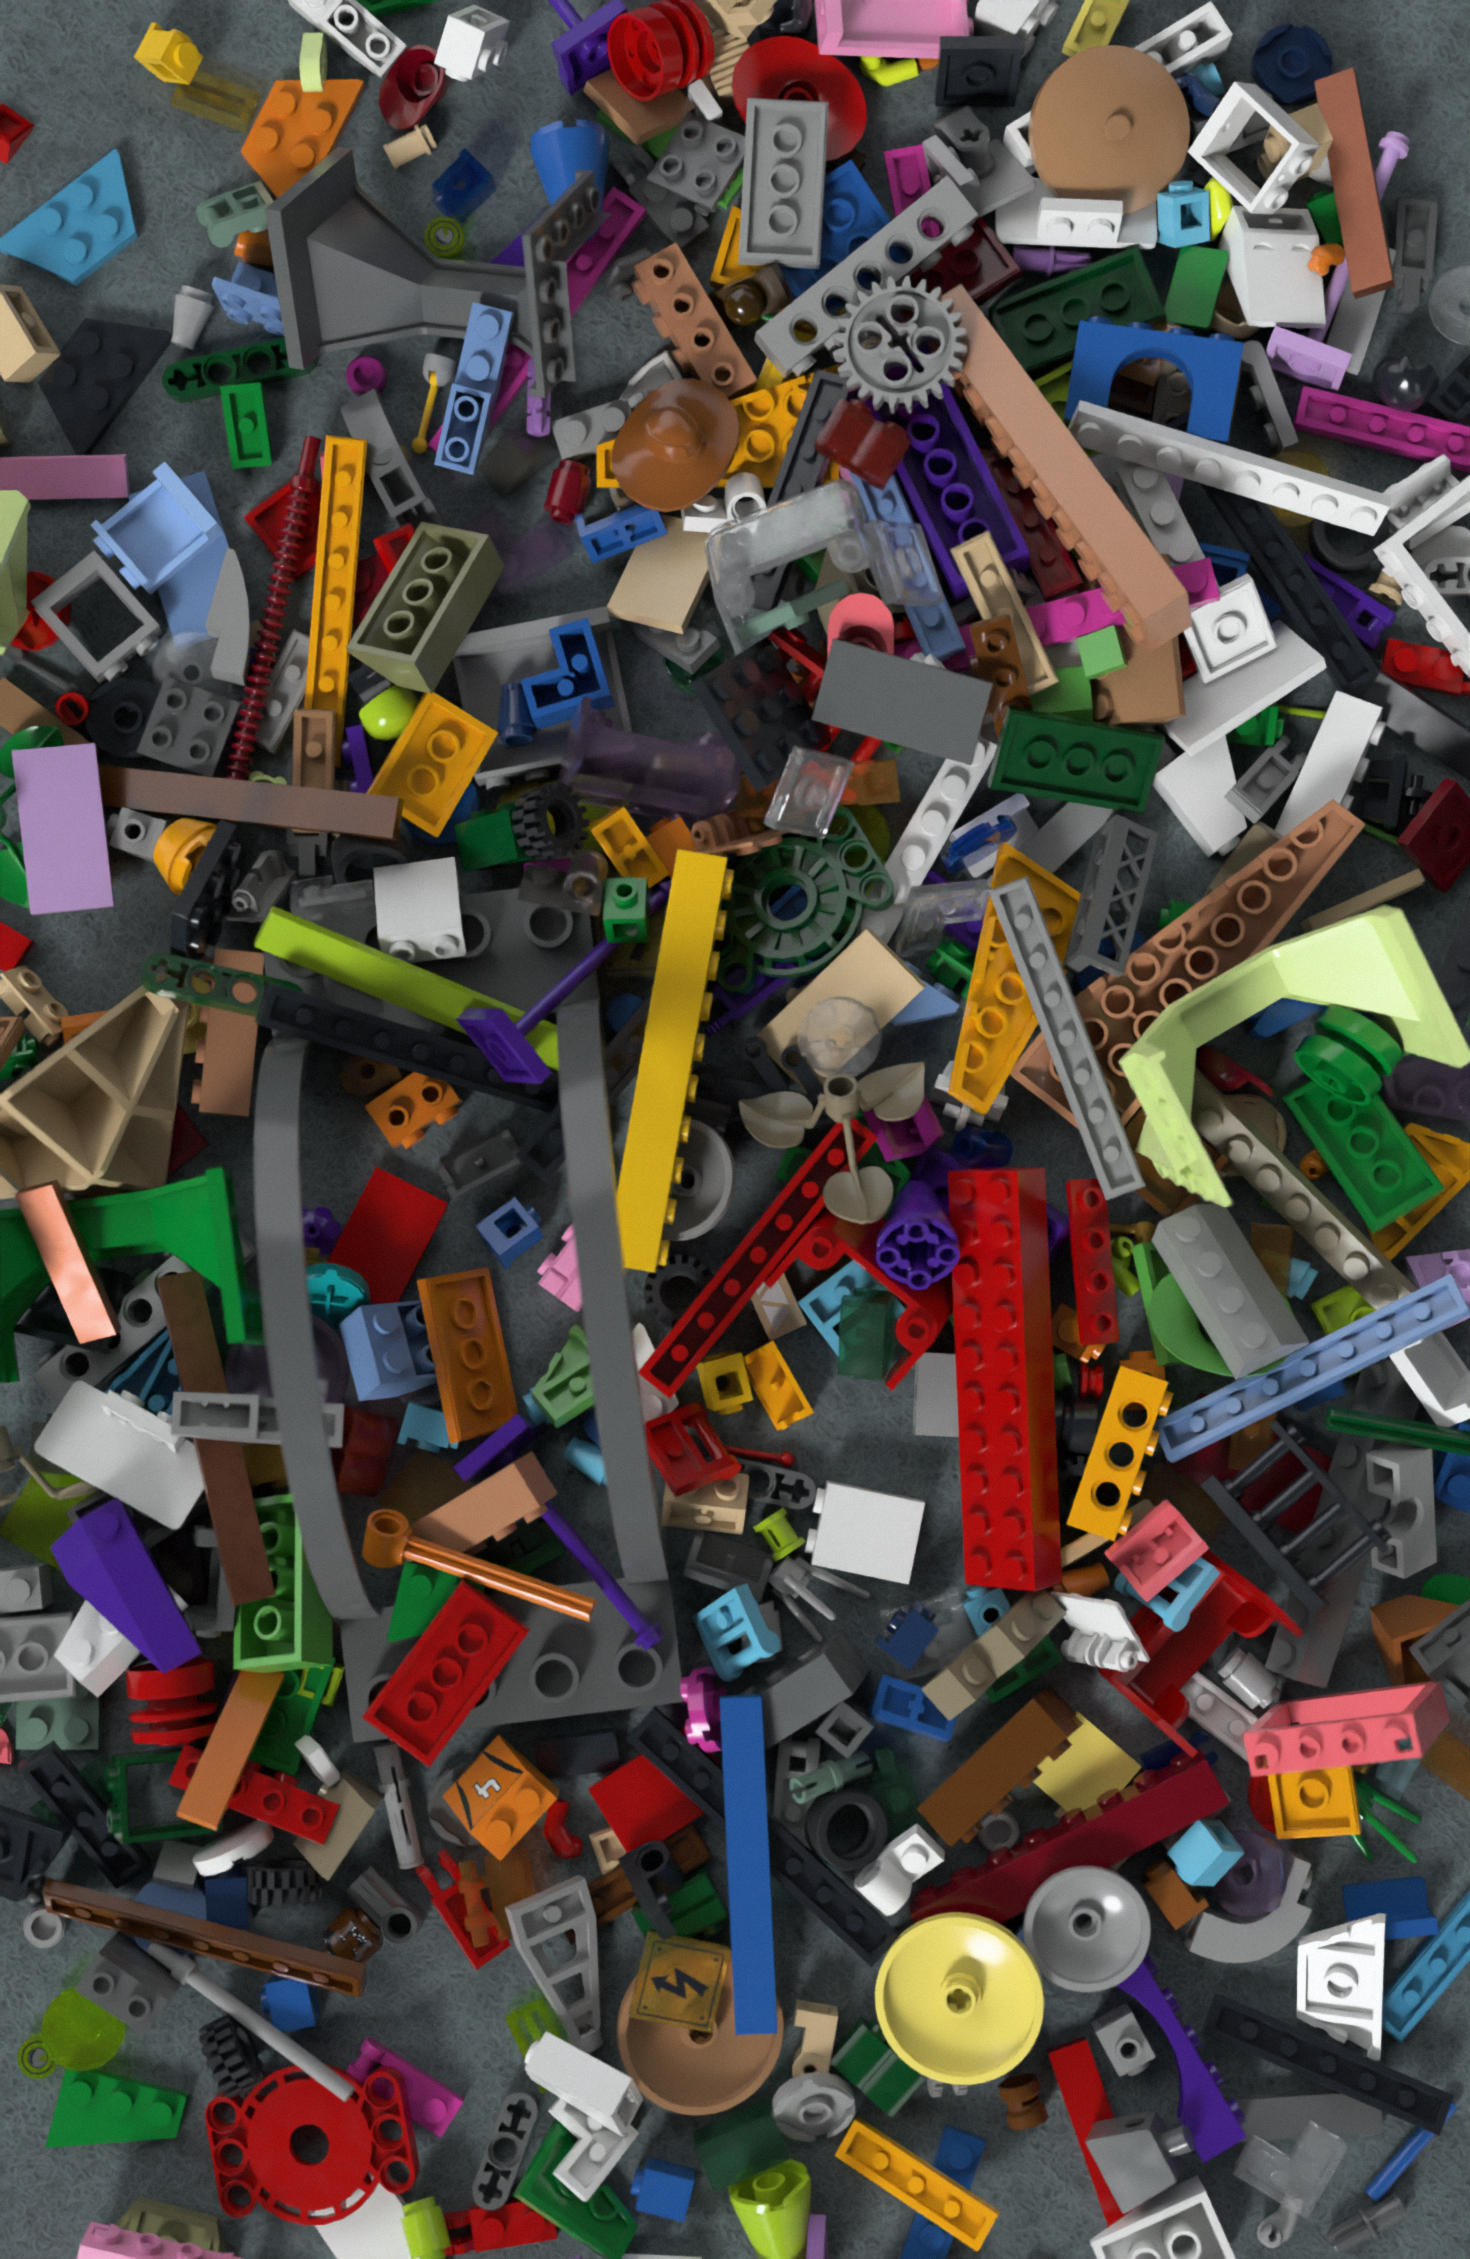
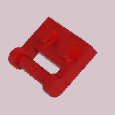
M701 1402L691 1403L645 1422L649 1454L675 1498L718 1479L728 1480L737 1475L742 1468L736 1456L729 1455L707 1419L708 1412ZM685 1426L694 1428L714 1461L710 1463L705 1461Z

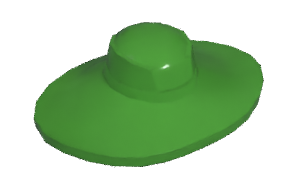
M1170 1272L1160 1280L1151 1295L1148 1312L1151 1327L1162 1346L1179 1360L1205 1371L1224 1376H1233ZM1277 1288L1278 1292L1280 1293V1295L1282 1296V1298H1283V1300L1285 1301L1286 1305L1288 1306V1308L1290 1309L1291 1313L1293 1314L1289 1302H1288L1287 1299L1284 1297V1295L1282 1294V1292ZM1288 1355L1243 1378L1266 1374L1280 1366Z

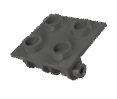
M687 112L649 174L647 181L695 202L694 209L701 215L708 216L710 212L716 211V204L722 194L729 190V183L735 180V173L741 163L744 162L745 136Z
M165 677L137 753L190 771L192 775L213 777L241 703Z

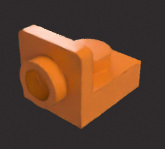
M1063 1303L1058 1305L1051 1317L1052 1345L1082 1363H1087L1090 1357L1096 1360L1106 1344L1081 1345L1077 1311Z

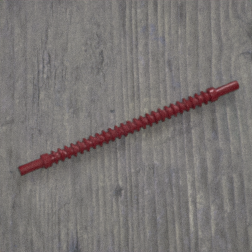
M305 436L297 475L291 477L289 488L293 491V494L287 496L291 504L284 508L288 513V517L282 518V522L286 524V527L281 528L279 531L283 535V539L277 541L281 549L274 553L278 561L272 563V567L276 571L269 575L270 579L273 580V584L267 586L271 594L264 598L268 606L262 608V612L266 615L265 618L259 620V623L263 625V629L257 631L260 641L254 642L258 651L252 653L255 663L250 664L249 668L253 670V673L246 677L250 681V686L244 687V691L248 693V696L241 699L245 704V708L239 710L243 718L236 722L240 726V730L234 732V736L238 740L237 743L231 744V747L235 749V753L229 755V759L233 761L232 765L226 767L230 771L229 776L224 777L226 779L247 781L245 780L246 776L251 775V771L247 767L248 764L254 763V760L250 758V754L256 752V748L252 747L253 742L259 740L255 736L256 730H261L258 720L264 718L260 710L266 707L263 697L269 695L265 687L272 683L268 679V675L274 673L270 665L277 661L273 657V652L279 651V647L275 645V642L282 639L281 635L278 634V630L284 628L280 620L287 616L283 608L289 606V602L285 599L286 596L292 594V591L288 589V585L294 583L291 573L297 571L293 563L299 561L296 551L302 549V546L298 544V541L304 538L301 528L307 527L303 518L308 517L310 514L306 510V506L312 504V501L308 498L309 495L314 494L316 488V481L313 479L321 444V439L317 437Z

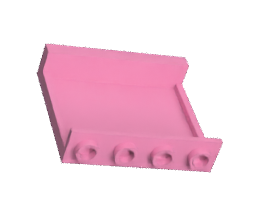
M814 0L819 55L938 59L940 36H973L974 32L973 19L967 15L969 0Z

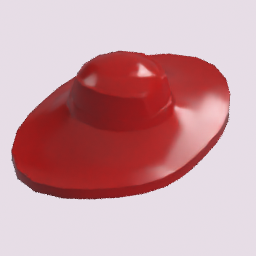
M770 37L756 42L745 50L736 63L731 89L734 104L745 123L747 98L829 102L825 163L837 161L851 153L861 140L867 122L866 102L863 92L856 78L839 60L832 55H819L817 45L799 37Z

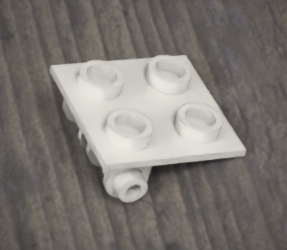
M1050 1592V1595L1067 1613L1063 1618L1072 1632L1069 1640L1063 1641L1061 1645V1653L1063 1656H1066L1068 1661L1087 1663L1090 1666L1109 1668L1121 1672L1134 1669L1138 1660L1149 1662L1150 1658L1141 1644L1139 1636L1135 1633L1125 1615L1124 1609L1118 1602L1110 1599L1101 1600L1083 1597L1076 1593Z

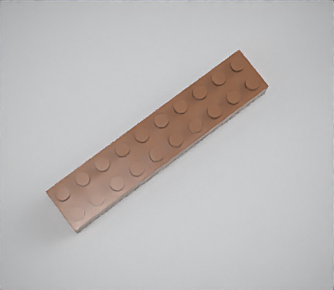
M959 284L944 294L940 300L941 303L946 299H953L954 308L950 314L961 312L963 322L957 327L966 328L967 338L958 342L967 346V355L955 357L963 363V371H950L955 379V386H950L951 390L959 400L963 397L967 399L971 405L968 408L969 413L980 429L988 428L993 436L990 438V442L1000 458L1004 459L1008 456L1015 466L1012 468V472L1020 486L1024 490L1030 486L1037 496L1033 499L1037 509L1046 520L1052 517L1059 527L1056 529V533L1064 547L1068 551L1072 548L1077 551L1081 557L1078 560L1079 566L1088 580L1092 582L1097 579L1104 589L1100 592L1103 600L1113 613L1119 610L1124 616L1126 622L1123 625L1132 641L1136 645L1142 641L1150 653L1192 626L1186 589L970 295ZM925 341L932 354L940 347V344L936 341Z

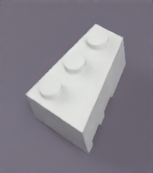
M169 1586L181 1612H183L189 1605ZM85 1600L54 1656L83 1686L99 1697L142 1653Z

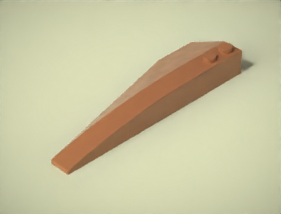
M1334 799L1132 952L1128 957L1123 975L1118 978L1105 973L1074 997L1123 1127L1138 1110L1141 1103L1119 1063L1120 1059L1168 1005L1267 948L1366 825ZM1041 1031L1015 1063L1009 1075L1079 1131Z

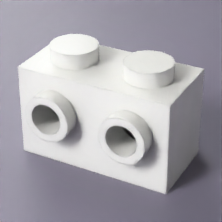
M471 5L448 15L434 63L446 68L445 74L449 77L464 82L494 69L496 65L500 66L508 49V43L504 39L510 20L476 5Z

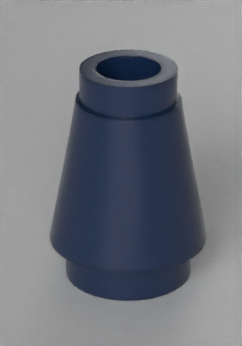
M512 682L501 686L497 722L498 735L501 736V742L504 745H527L534 740L533 734L537 731V728L532 720L522 683Z

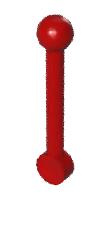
M724 1445L729 1454L779 1462L785 1468L791 1467L795 1462L794 1455L788 1451L776 1454Z

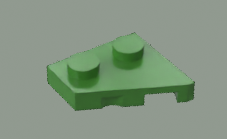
M578 1324L571 1327L568 1332L569 1339L560 1353H555L549 1363L548 1372L539 1379L531 1392L533 1402L556 1429L595 1404L586 1335Z

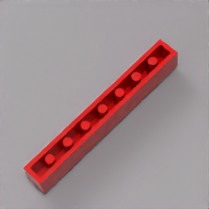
M853 1118L851 1120L856 1162L858 1164L878 1137ZM836 1122L638 1370L640 1376L669 1399L672 1398L825 1205L823 1191L829 1178L840 1172H850L843 1123Z

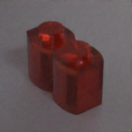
M840 399L816 438L814 449L832 462L848 469L866 483L884 491L910 448L911 441L906 438L908 434L901 426L894 422L886 421L883 424L875 420L871 416L872 410L864 403L852 399L850 402Z
M344 1405L342 1448L329 1447L338 1492L370 1497L378 1495L386 1480V1457L397 1437L396 1417L376 1410Z

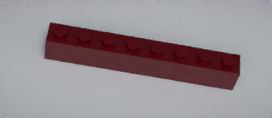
M1197 1750L1198 1752L1193 1758L1183 1751L1175 1755L1170 1760L1171 1764L1157 1772L1155 1769H1150L1134 1778V1784L1121 1791L1115 1788L1103 1793L1096 1799L1097 1803L1083 1811L1081 1808L1070 1810L1060 1818V1823L1047 1830L1044 1827L1032 1830L1024 1836V1842L1009 1849L1007 1846L996 1849L986 1857V1862L977 1867L965 1866L958 1869L950 1876V1881L936 1888L935 1885H929L914 1894V1900L909 1902L910 1915L914 1923H917L934 1915L961 1912L980 1915L1001 1924L1026 1911L1035 1891L1054 1874L1077 1866L1108 1868L1230 1804L1202 1750Z

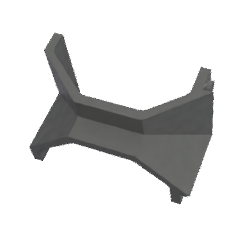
M337 147L265 209L289 368L304 370L314 359L324 353L416 335L465 339L472 303L475 302L514 313L508 344L519 346L534 359L536 381L529 388V396L546 398L561 380L576 382L566 262L612 214L597 212L600 205V191L598 187H595L594 171L578 169L575 172L576 181L524 232L522 240L525 267L438 257L360 188L356 179L353 149Z

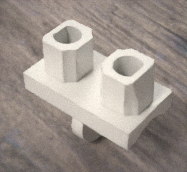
M949 1061L942 1075H938L929 1101L945 1105L943 1114L957 1119L954 1130L961 1133L965 1128L966 1122L982 1126L984 1119L998 1123L1009 1099L1008 1096L1004 1095L1005 1083L988 1113L980 1115L948 1093L954 1061Z

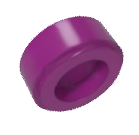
M363 355L350 362L346 370V380L351 391L359 397L374 388L381 394L387 384V373L380 360L373 356Z

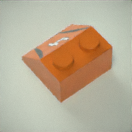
M498 1734L442 1797L469 1833L501 1861L555 1802L560 1789L504 1737Z

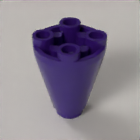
M914 1180L906 1183L898 1192L877 1238L876 1261L889 1277L908 1284L914 1290H924L931 1283L937 1282L952 1271L960 1259V1243L957 1233L934 1190L927 1183Z

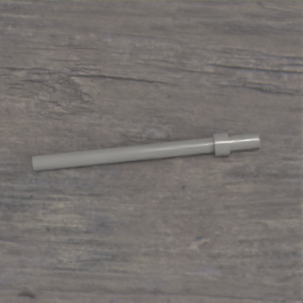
M154 1941L151 1943L147 1953L170 1969L171 1977L183 1986L187 1983L344 2102L350 2098L355 2090L353 2085L201 1972L196 1961L186 1954L180 1956L167 1945Z

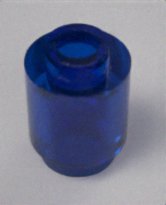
M966 1127L958 1132L953 1142L954 1158L960 1166L965 1168H1001L1009 1163L1013 1153L1010 1139L998 1130Z

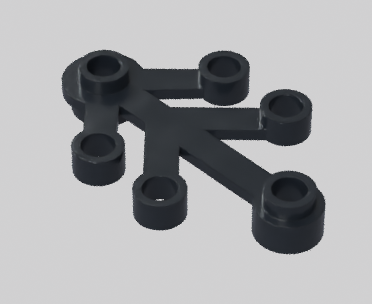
M759 1036L747 1038L742 1044L741 1053L747 1061L753 1063L766 1084L723 1076L716 1067L709 1064L700 1065L692 1072V1075H698L696 1097L700 1099H710L718 1092L755 1099L770 1093L788 1091L805 1096L810 1101L813 1112L818 1104V1096L824 1094V1085L820 1083L806 1062L807 1053L805 1049L798 1044H792L784 1049L781 1061L785 1068L795 1072L807 1093L791 1090L767 1055L766 1042ZM751 1042L758 1043L761 1047V1054L758 1056L750 1055L747 1051V1045ZM792 1050L799 1052L801 1062L791 1064L787 1060V1053ZM704 1073L710 1074L714 1079V1084L711 1087L703 1086L700 1083V1075ZM822 1111L816 1124L832 1126L836 1122L825 1111ZM741 1114L730 1118L726 1125V1132L731 1139L742 1141L750 1133L747 1128L744 1134L739 1135L733 1132L732 1123L735 1121L743 1122Z

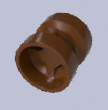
M1021 2074L1007 2078L997 2085L1001 2100L1007 2103L1008 2110L1005 2115L1010 2129H1029L1047 2121L1049 2116L1045 2103L1039 2100L1038 2093L1041 2088L1036 2074Z

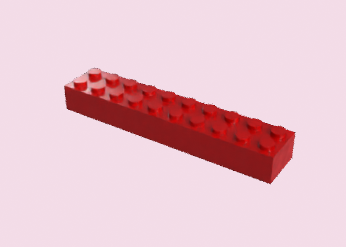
M1045 1167L970 1168L947 1171L949 1219L960 1243V1259L952 1269L965 1584L1038 1591L1062 1583Z

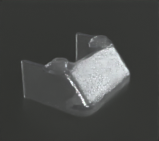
M835 480L719 524L710 531L705 540L704 548L714 600L736 655L751 647L753 643L751 638L742 642L737 631L738 625L745 623L742 615L752 608L756 599V590L751 576L827 548L833 564L843 572L855 573L870 567L884 606L893 603L896 592L894 582L858 488L850 481Z

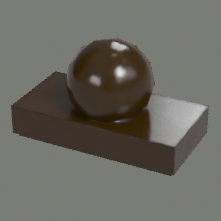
M777 262L717 288L708 294L710 301L728 331L739 326L751 325L760 317L783 308L796 299Z

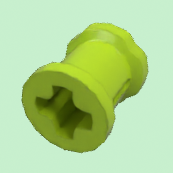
M784 1507L753 1527L756 1533H762L773 1550L772 1558L775 1562L806 1542L803 1537L796 1535L785 1518L787 1512Z

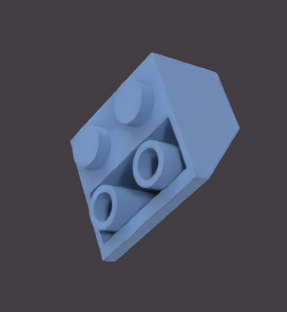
M421 1300L360 1306L339 1324L359 1401L393 1398L437 1383L434 1369L436 1366L432 1359Z

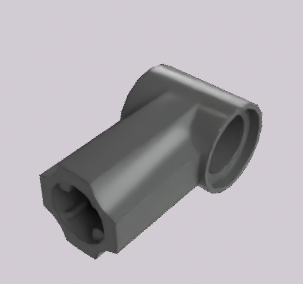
M374 1864L346 1890L351 1898L380 1927L382 1936L390 1944L397 1946L405 1945L421 1930L424 1918L419 1906L409 1902ZM402 1913L409 1917L412 1925L410 1932L403 1933L394 1927V1914Z

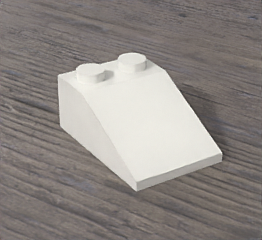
M1198 2175L1163 2190L1089 2240L1097 2259H1235Z

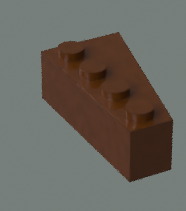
M1051 1686L1032 1698L929 1796L917 1810L950 1847L960 1839L965 1844H968L985 1828L979 1821L989 1812L995 1817L1000 1814L1013 1801L1009 1795L1012 1790L1019 1784L1025 1790L1043 1773L1038 1766L1046 1758L1050 1757L1055 1762L1072 1746L1068 1738L1083 1723L1076 1717V1713Z

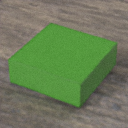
M1112 625L1076 638L1086 678L1091 680L1128 667L1117 626Z

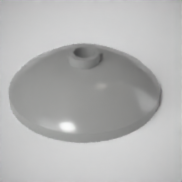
M693 1119L691 1121L688 1143L680 1142L677 1157L684 1158L681 1184H672L670 1198L677 1200L674 1224H665L663 1235L665 1240H690L711 1230L726 1213L735 1190V1163L726 1141L712 1127ZM694 1176L695 1184L689 1189L688 1179Z
M1077 1866L1054 1874L1039 1886L1027 1906L1023 1922V1933L1027 1950L1032 1955L1039 1971L1047 1979L1068 1990L1096 1992L1121 1983L1138 1968L1149 1946L1151 1926L1146 1905L1139 1892L1128 1880L1106 1868ZM1080 1914L1090 1915V1920L1087 1923L1079 1924L1076 1922Z

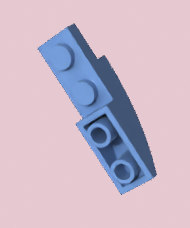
M475 302L472 303L455 384L452 383L434 465L475 475L506 364L507 355L505 353L514 318L513 312Z

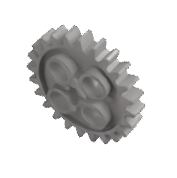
M891 276L888 277L887 289L881 290L874 281L872 282L873 295L868 297L860 290L857 292L860 303L858 307L846 303L845 308L850 319H837L838 327L845 332L833 335L834 344L843 347L833 352L836 362H845L837 368L840 378L851 376L846 382L849 392L861 387L858 394L861 403L865 402L870 396H873L874 410L878 411L885 401L889 402L891 414H895L899 403H904L908 413H912L913 401L919 400L926 409L929 407L927 395L932 393L939 399L943 398L940 386L942 383L951 387L955 386V379L950 371H963V363L955 358L967 355V346L958 343L967 338L966 328L957 327L963 322L961 312L950 314L954 308L952 298L940 303L942 291L939 286L928 294L925 279L921 280L917 288H912L910 277L905 276L902 287H896ZM907 309L914 313V317L906 323H899L893 319L894 315L900 310ZM881 317L886 321L891 332L901 344L907 342L910 356L924 368L922 373H918L901 347H893L891 335L883 326L876 322L877 318ZM868 336H877L882 339L881 344L875 349L867 350L860 346L861 342ZM932 340L940 344L939 349L933 354L926 355L918 350L925 341ZM894 367H902L908 371L907 375L899 381H892L886 377L887 372Z

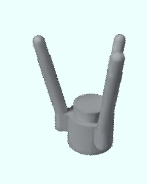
M786 1555L768 1577L767 1582L773 1586L770 1591L784 1602L817 1643H820L822 1636L790 1595L794 1598L800 1595L829 1620H835L836 1614L805 1588L810 1581V1578L805 1573H809L864 1599H868L870 1593L857 1585L809 1564L799 1555L795 1560Z

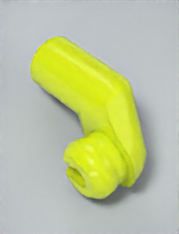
M860 56L859 68L863 75L882 86H890L918 76V68L914 58H906L890 63L882 57Z
M1213 177L1204 187V190L1209 191L1210 241H1214L1230 216L1233 206L1230 192Z

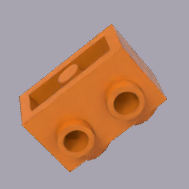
M413 1072L364 1107L391 1146L398 1148L403 1145L407 1150L426 1137L423 1130L434 1122L442 1126L460 1113L456 1107L462 1104L463 1101L451 1083Z

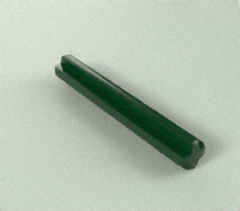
M1330 1406L1326 1411L1325 1426L1329 1430L1470 1456V1431L1337 1406Z

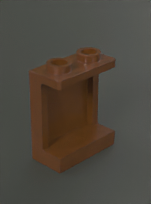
M1141 1105L1123 1127L1145 1183L1144 1187L1133 1190V1192L1165 1218H1168L1202 1202L1197 1199L1199 1194L1195 1192L1190 1193L1186 1187L1182 1185L1177 1186L1167 1177L1163 1179L1155 1169L1152 1160L1135 1151L1147 1116ZM1199 1138L1219 1179L1222 1180L1228 1171L1223 1166L1229 1158L1223 1153L1219 1154Z

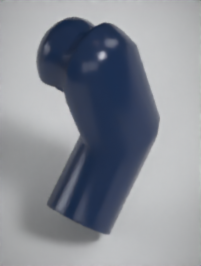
M1184 72L1181 76L1174 78L1186 102L1210 118L1222 100L1213 95L1196 74Z

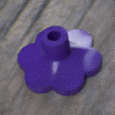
M321 1206L314 1210L302 1209L305 1255L310 1256L317 1251L322 1254L330 1253L335 1246L334 1239L341 1233L339 1222L332 1219L331 1211L326 1207ZM312 1227L316 1228L315 1234L310 1232Z

